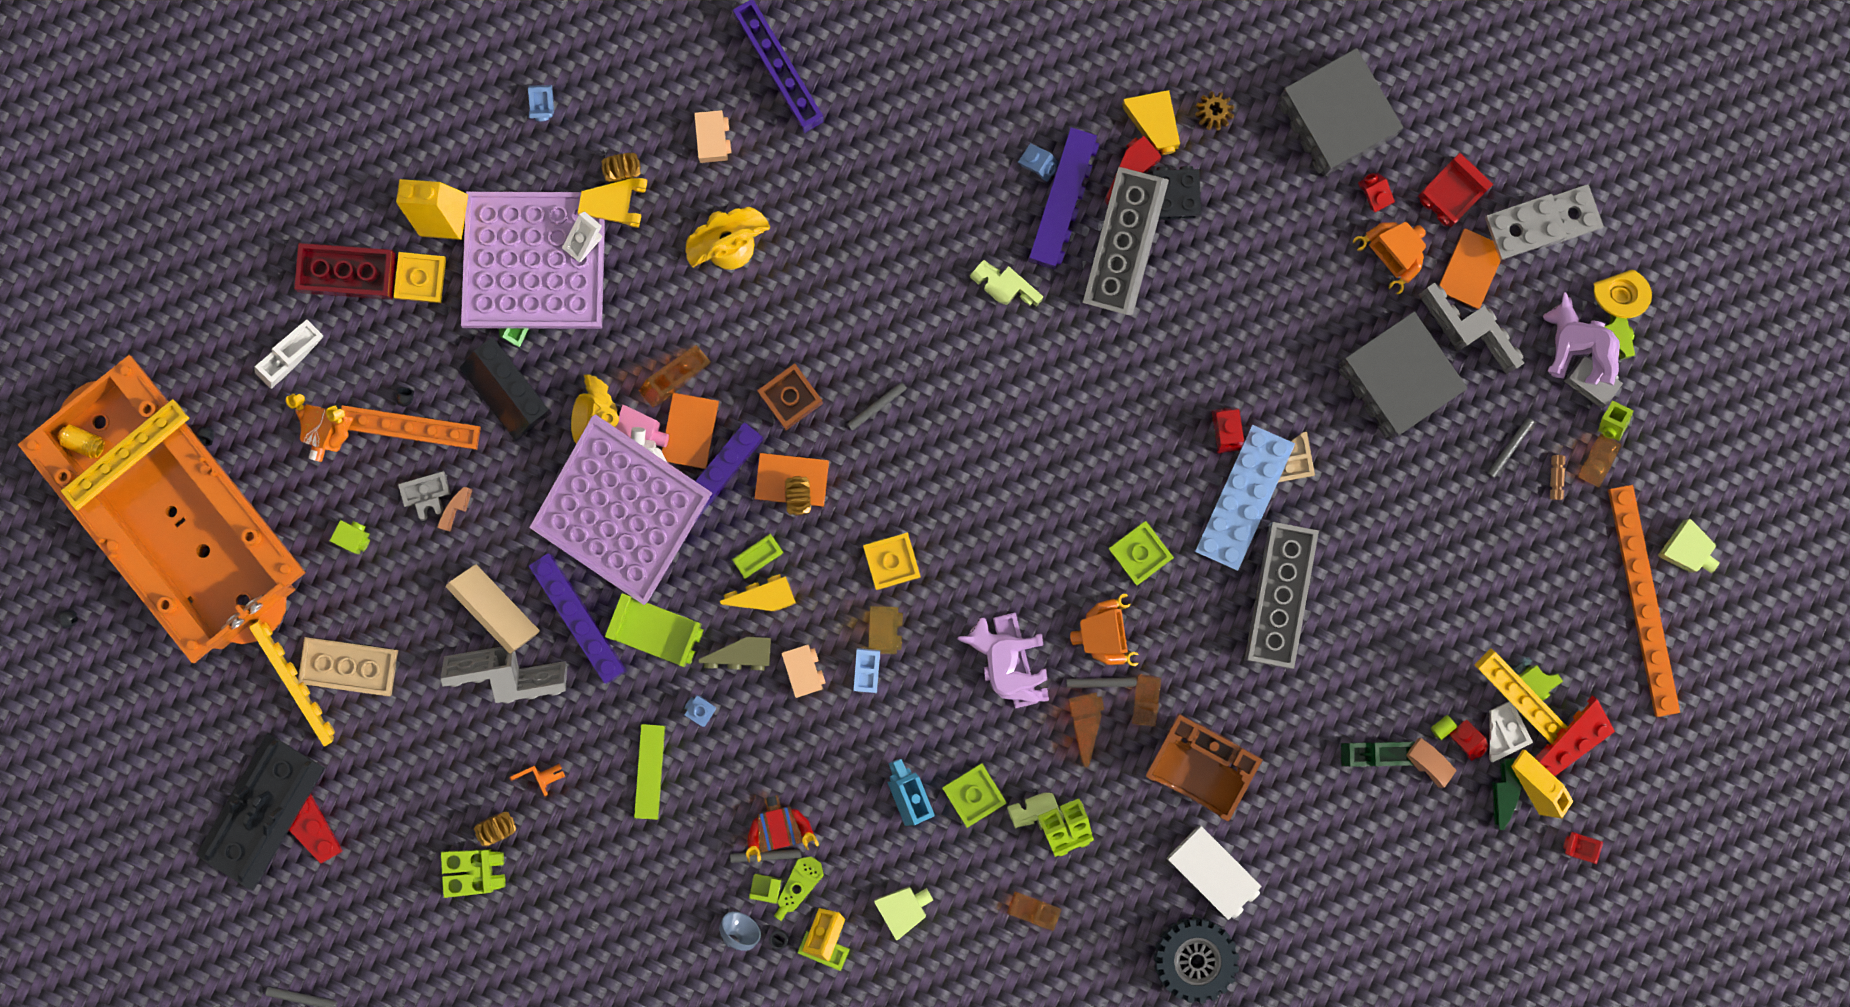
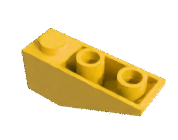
M779 574L768 578L767 584L759 586L757 582L746 586V591L738 594L737 591L723 595L724 600H721L720 603L726 606L775 612L796 604L787 577L781 578Z
M1522 750L1511 767L1538 814L1563 818L1573 803L1567 789L1530 753Z

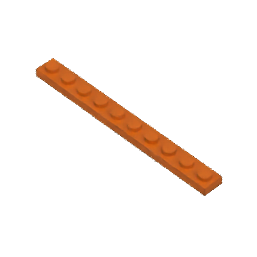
M1629 485L1609 489L1608 493L1655 717L1680 713L1634 487Z

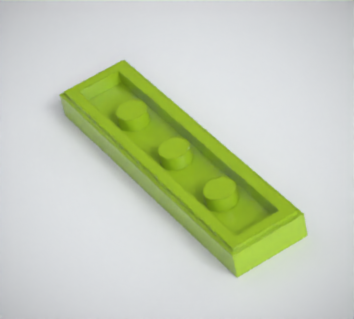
M641 724L634 818L659 819L665 726Z

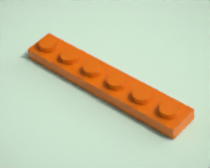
M343 405L341 408L346 416L353 418L348 429L349 431L474 450L478 448L480 426Z

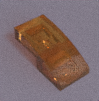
M1600 433L1578 477L1600 487L1619 452L1621 443L1609 439Z
M1138 674L1132 724L1156 726L1161 677Z
M1014 891L1007 914L1054 931L1062 909Z

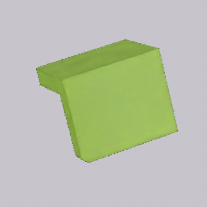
M755 874L749 899L776 904L782 879Z

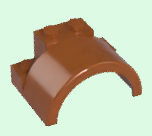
M1178 713L1146 777L1180 792L1208 808L1220 818L1229 821L1263 759L1208 727ZM1230 763L1237 767V771L1229 766Z

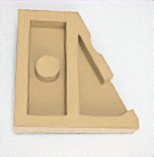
M1307 432L1301 433L1291 441L1295 443V446L1278 482L1315 476Z

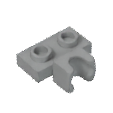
M445 472L398 484L404 507L415 505L421 521L427 520V510L430 507L435 509L436 514L443 515L444 509L440 497L451 495Z

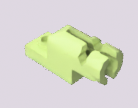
M983 260L970 275V278L978 285L983 281H988L984 290L1001 304L1008 305L1018 292L1022 294L1020 298L1029 306L1034 304L1037 307L1043 299V296L1009 266L1000 274L1001 270Z
M1041 793L1026 799V810L1021 808L1019 803L1007 807L1015 828L1035 824L1034 821L1037 820L1039 828L1042 830L1038 815L1055 808L1058 809L1062 820L1065 821L1053 793Z

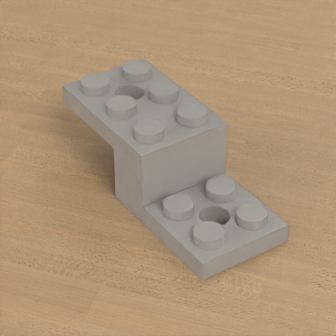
M1589 184L1555 196L1549 194L1485 216L1500 261L1533 249L1540 250L1604 227ZM1569 208L1578 210V219L1573 220L1568 216ZM1511 225L1520 227L1521 234L1519 237H1514L1510 234L1509 228Z
M1433 283L1418 294L1457 351L1481 337L1506 374L1524 364L1522 353L1517 347L1513 348L1509 342L1510 337L1508 333L1495 322L1497 319L1491 309H1486L1483 306L1461 321L1458 309L1454 305L1449 304L1446 299L1447 294L1441 286Z
M502 646L444 656L440 679L443 687H456L462 683H479L490 679L495 703H511L518 699H534L541 695H558L566 691L567 666L566 662L563 661L519 669L515 651L509 654Z

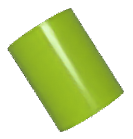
M1446 715L1430 729L1441 741L1455 730L1457 726Z

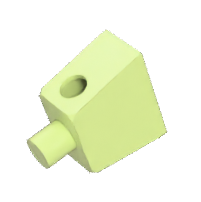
M1691 519L1681 522L1658 554L1660 558L1690 573L1698 572L1701 567L1713 573L1720 563L1710 556L1716 545Z
M908 886L878 897L874 902L897 941L926 917L922 907L933 901V898L927 888L914 895L912 889Z

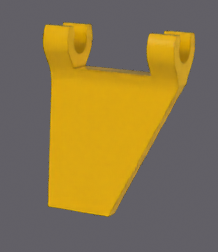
M630 178L582 191L577 215L585 211L593 218L619 222L639 228L641 214L628 213L632 190L645 193L647 180L643 178Z

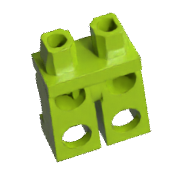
M1080 799L1060 806L1066 823L1063 822L1057 808L1038 815V819L1055 857L1066 855L1068 851L1077 847H1085L1094 841L1088 816Z
M491 849L441 852L442 874L466 872V874H453L442 877L444 898L491 893L496 889L506 886L505 874H492V866L504 865L503 852L491 851Z

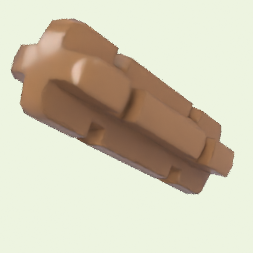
M1553 455L1551 458L1553 468H1551L1550 487H1552V490H1550V499L1562 500L1564 498L1562 487H1564L1565 468H1563L1565 456Z

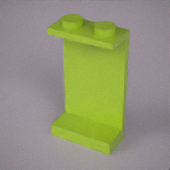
M622 593L605 637L686 667L687 663H692L695 651L692 650L695 641L700 642L704 629H701L702 624L649 603L643 605L633 597Z

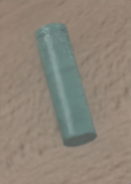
M1528 657L1514 668L1513 671L1518 674L1532 660Z

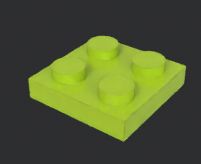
M1146 521L1108 549L1136 586L1174 558Z
M982 763L943 787V790L967 828L1006 804L1005 799Z

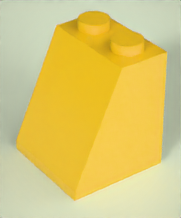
M399 179L396 203L419 236L462 240L468 194L441 182Z

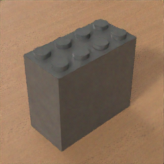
M1357 48L1286 87L1278 98L1280 101L1278 102L1279 108L1283 114L1287 113L1293 132L1300 135L1304 151L1307 154H1311L1314 159L1312 163L1318 173H1322L1323 177L1392 140L1403 129L1401 122Z
M1415 311L1338 364L1341 376L1345 380L1349 379L1353 385L1352 391L1358 399L1362 398L1367 405L1365 407L1366 412L1371 418H1376L1380 424L1378 426L1380 432L1384 437H1389L1390 440L1399 436L1468 389Z

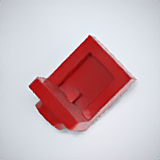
M1368 174L1363 180L1358 182L1359 187L1364 190L1373 212H1377L1395 202L1387 179L1381 174Z
M1467 719L1449 734L1450 738L1467 754L1471 761L1483 756L1489 746L1486 738Z
M1571 832V835L1567 836L1564 842L1565 854L1597 864L1603 842Z

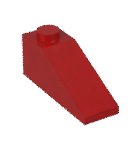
M1145 136L1139 140L1136 137L1126 145L1128 149L1119 167L1146 173L1161 160L1162 156ZM1115 178L1104 201L1107 205L1110 201Z

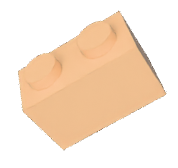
M722 110L695 113L700 163L727 161V154L731 153L730 139L726 140L725 131H729L728 117H724Z
M805 645L782 653L796 698L823 689L822 684L826 682L822 670L817 671L815 662L819 661L815 648L810 649L809 645Z

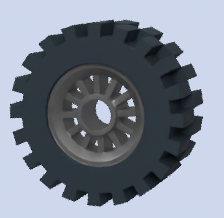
M1192 917V919L1183 918L1180 919V922L1169 925L1170 928L1166 932L1163 931L1160 935V941L1156 942V954H1153L1155 971L1165 988L1180 1000L1184 999L1189 1003H1194V1001L1200 1004L1206 1003V1000L1211 999L1214 1001L1218 999L1219 994H1225L1228 991L1227 987L1229 984L1233 985L1236 980L1234 978L1235 972L1238 973L1239 966L1237 965L1239 953L1236 952V944L1230 938V935L1219 925L1199 917ZM1197 943H1200V944H1201L1199 951H1198ZM1191 944H1193V951L1189 947ZM1205 947H1209V949L1203 953ZM1186 948L1189 954L1183 953L1182 951ZM1199 954L1202 956L1203 962L1200 966L1194 967L1191 965V958ZM1180 956H1184L1186 959L1180 960ZM1214 961L1213 966L1207 964V962ZM1180 964H1187L1181 969ZM1205 967L1211 969L1209 973L1204 969ZM1190 969L1188 975H1186L1184 972ZM1201 970H1202V972H1203L1204 975H1205V976H1203V977H1200V971H1201ZM1194 971H1196V978L1192 977Z

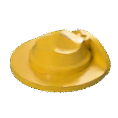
M1629 270L1593 283L1594 296L1597 303L1603 310L1619 318L1637 317L1644 313L1651 303L1652 291L1650 285L1635 270Z

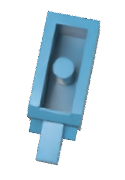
M902 759L890 762L889 766L892 775L890 776L891 781L887 783L904 825H916L934 817V812L919 776L916 773H912L909 768L906 769Z

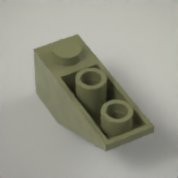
M745 637L699 659V663H704V668H718V664H728L727 669L741 670L742 665H751V670L765 671V666H770L771 638Z

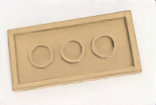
M477 564L446 585V588L509 654L539 633L540 630Z
M304 637L298 681L311 686L391 696L398 650Z

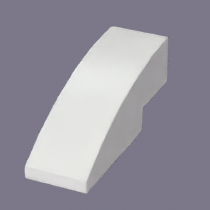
M305 320L273 347L272 352L255 366V374L272 389L305 358L323 338V335L308 320Z

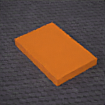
M1466 228L1463 229L1439 283V286L1446 292L1447 297L1476 310L1480 309L1500 264L1493 240Z
M673 393L666 428L669 440L667 446L662 448V453L668 463L700 469L707 468L719 401Z
M760 453L755 500L786 503V479L800 476L807 477L809 480L811 506L824 507L829 460Z

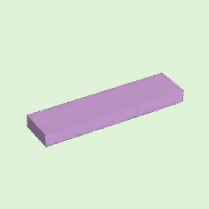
M1016 613L993 618L996 634H1008L1016 638H1022ZM1025 650L1019 651L1014 671L1031 675ZM1013 699L1015 708L1038 703Z

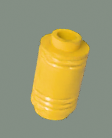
M71 424L63 427L58 435L60 446L91 459L94 457L98 458L105 446V441L101 437Z

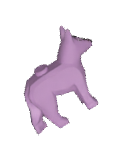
M1564 292L1562 303L1543 315L1545 321L1557 324L1555 337L1556 356L1548 372L1553 377L1564 379L1573 355L1592 353L1593 370L1590 376L1586 378L1585 383L1597 385L1600 381L1614 386L1615 376L1619 372L1620 341L1612 330L1604 327L1605 324L1602 322L1591 321V324L1579 322L1578 316L1573 309L1572 299L1568 298L1567 293Z
M980 617L976 625L970 630L968 636H959L957 638L959 641L969 644L987 655L988 667H984L985 681H990L992 690L1001 698L1021 699L1029 702L1049 701L1047 688L1041 690L1033 689V687L1047 680L1046 668L1041 669L1039 673L1034 675L1014 671L1018 652L1043 646L1042 634H1036L1035 637L1026 639L1016 638L1008 634H991L988 631L986 619Z

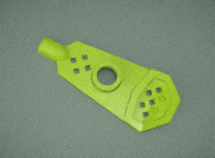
M812 856L798 859L778 900L780 907L774 917L782 921L787 912H793L824 876L821 862ZM800 885L801 892L798 894L794 893L792 887Z

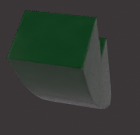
M1415 742L1341 743V766L1414 765L1406 754Z
M1501 758V782H1492L1494 829L1505 830L1519 800L1522 784L1511 767L1517 758Z

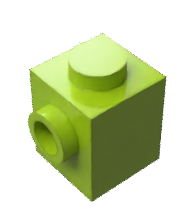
M1612 400L1602 417L1598 431L1609 439L1619 441L1630 423L1634 410Z
M340 520L330 541L355 554H360L361 551L364 552L370 542L368 537L370 534L364 531L365 526L355 521L349 524Z

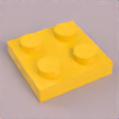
M399 252L394 298L441 303L446 257Z
M908 532L863 545L876 590L921 578Z

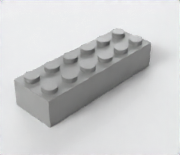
M1118 167L1083 303L1126 315H1133L1166 193L1168 179Z
M1276 522L1269 523L1245 661L1294 669L1318 539V530Z

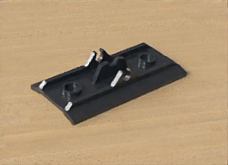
M267 733L196 855L241 885L254 890L326 767L290 747L271 733Z

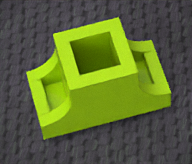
M1610 315V322L1604 327L1612 330L1620 341V360L1635 356L1632 342L1634 340V332L1632 327H1629L1627 318Z
M1532 665L1518 675L1542 701L1550 696L1549 691L1563 682L1558 674H1551L1549 676L1544 674L1538 665Z

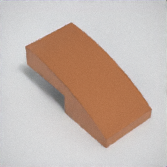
M463 487L452 498L443 512L437 528L451 531L456 511L466 512L472 489Z
M1418 738L1406 754L1418 771H1425L1440 788H1445L1457 771L1440 752L1422 738Z

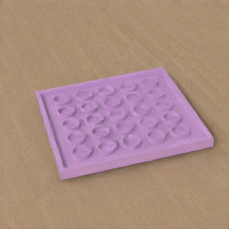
M466 192L468 194L464 235L462 328L602 329L605 220L593 218L602 225L599 233L603 237L581 262H578L562 249L579 216L577 214L581 192Z
M595 414L586 426L530 528L645 605L702 512L712 492Z

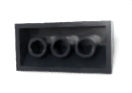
M493 337L474 350L460 366L459 369L515 441L552 414L548 406Z

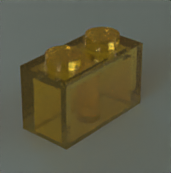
M870 606L869 649L880 650V654H897V650H901L902 636H897L898 626H902L903 613L898 612V607Z

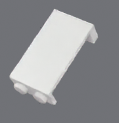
M1200 825L1166 858L1228 920L1231 917L1233 919L1237 918L1244 910L1242 906L1247 901L1252 902L1260 894L1258 890L1262 886Z

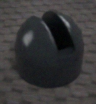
M407 387L396 389L395 401L399 406L407 407L412 403L414 398V391Z
M202 426L196 431L195 435L204 446H210L213 443L215 434L212 428Z
M71 609L59 611L63 629L71 628L77 624L79 619L76 617L77 613Z
M782 929L773 931L769 937L770 945L778 950L786 947L789 941L787 932ZM775 934H777V935L781 936L782 938H784L785 941L782 940L781 938L775 936Z

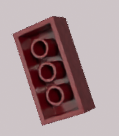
M298 243L294 289L302 294L393 300L397 254L388 249Z

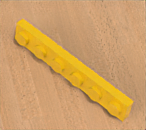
M172 399L62 489L61 492L73 508L79 510L190 418L179 404Z
M260 619L251 623L249 626L250 630L323 746L328 745L333 741L335 731L328 721L324 722L320 716L322 710L317 702L312 703L308 697L310 694L309 689L304 682L300 683L295 676L298 674L297 670L291 662L287 663L283 657L285 651L280 643H275L270 635L273 633L266 622L262 623Z
M1490 648L1474 664L1550 744L1556 740V734L1562 728H1567L1560 718L1493 649Z

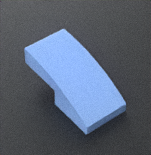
M857 648L854 691L877 693L880 650Z

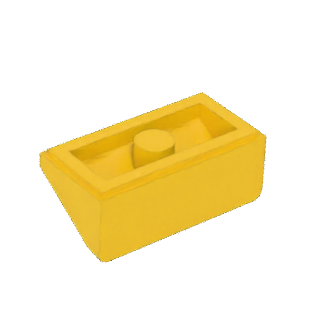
M819 908L802 951L829 961L845 918L839 912Z

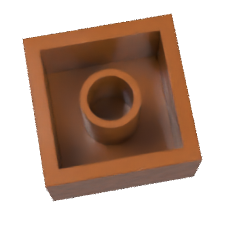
M795 363L757 390L785 430H788L823 404L822 399Z

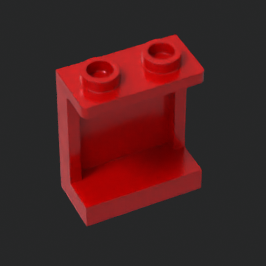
M1459 153L1418 197L1421 199L1420 203L1426 209H1432L1437 214V219L1443 225L1452 227L1493 183Z

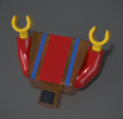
M778 795L764 798L767 812L759 813L758 817L752 821L748 832L746 857L747 862L750 863L749 858L752 855H757L758 862H760L761 852L803 843L805 848L809 850L807 845L810 841H814L816 846L819 845V842L813 834L809 820L798 809H792L791 806L781 808Z

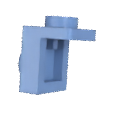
M552 85L529 86V118H535V121L549 120L554 114Z
M1031 143L1018 161L1022 167L1038 174L1046 182L1055 174L1059 162L1050 152Z
M697 695L696 698L691 697L684 708L687 710L685 716L705 727L715 712L716 707L700 695Z

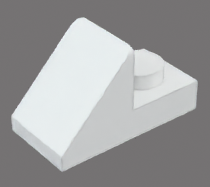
M585 211L582 212L573 225L562 249L578 262H581L602 239L603 236L599 233L602 225Z

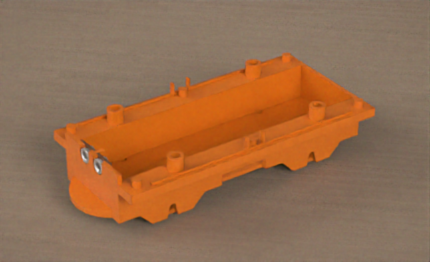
M128 355L97 381L88 382L74 390L63 402L60 410L22 440L18 446L191 663H196L213 648L224 649L231 642L239 644L258 642L249 628L251 623L258 619L262 623L266 622L273 632L281 623L286 612L287 597L296 590L291 584L306 572L186 423L182 424L79 510L73 508L61 490L168 403V400L135 359ZM99 416H103L106 419V424L101 429H97L94 423L95 419ZM71 424L101 437L105 441L103 452L98 458L94 457L91 459L60 446V440H58L60 430ZM172 507L177 509V514L174 517L169 515ZM185 518L186 521L183 522L180 526L177 527L175 525L180 520ZM208 546L210 553L204 558L203 550ZM242 595H247L250 599L246 606L238 604V598Z

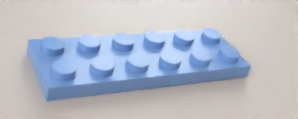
M1252 425L1195 552L1232 569L1239 570L1295 443Z

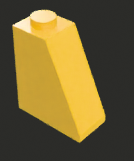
M1169 90L1123 100L1122 106L1124 111L1140 133L1146 137L1158 152H1162V155L1174 153L1175 149H1178L1180 141Z

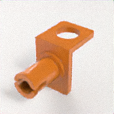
M558 763L542 772L537 771L535 766L511 776L509 779L513 781L533 772L545 797L548 795L545 789L547 788L546 785L564 778L565 775L563 771L555 775L553 774L562 769Z

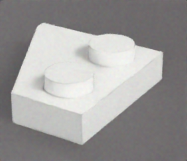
M1509 701L1489 710V759L1491 762L1533 743L1517 709Z

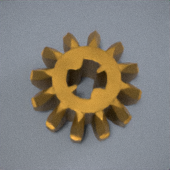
M1211 91L1209 98L1203 95L1201 97L1202 103L1196 104V108L1200 111H1197L1195 116L1198 118L1203 117L1199 124L1208 123L1207 130H1210L1212 125H1214L1216 131H1219L1221 125L1227 127L1229 125L1228 120H1232L1234 117L1230 113L1234 110V105H1227L1231 100L1230 97L1224 100L1221 99L1223 96L1222 92H1219L1218 96L1215 97L1214 92ZM1213 107L1218 108L1217 115L1212 114Z
M621 153L609 156L601 161L602 173L608 182L623 181L635 178L641 174L640 161L635 153Z
M800 476L787 478L785 481V501L788 514L803 515L809 513L811 510L809 480L807 477Z
M501 812L478 823L474 828L475 835L482 846H489L512 835L516 830L515 822L510 817L509 812Z

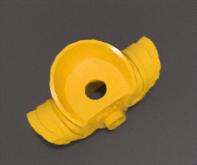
M751 207L737 208L728 214L721 213L720 211L714 212L709 216L707 224L698 227L688 237L686 241L687 260L693 268L709 259L723 269L733 270L740 268L753 255L754 237L769 230L770 225L762 213ZM723 233H731L730 235L720 239Z
M590 374L583 375L588 394H580L573 405L571 433L576 444L590 419L595 414L615 428L619 423L616 405L607 393L608 386L601 379Z

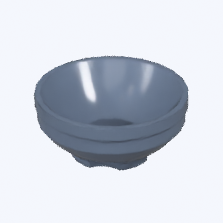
M740 912L727 913L719 925V931L724 943L736 950H751L757 945L761 937V932L756 922ZM729 935L736 936L739 939L740 943L732 939Z

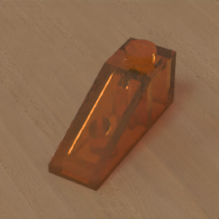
M695 345L647 378L639 392L652 408H655L706 368L711 361Z
M1097 693L1068 698L1082 766L1084 768L1089 767L1102 716L1101 710H1104L1102 697H1097Z

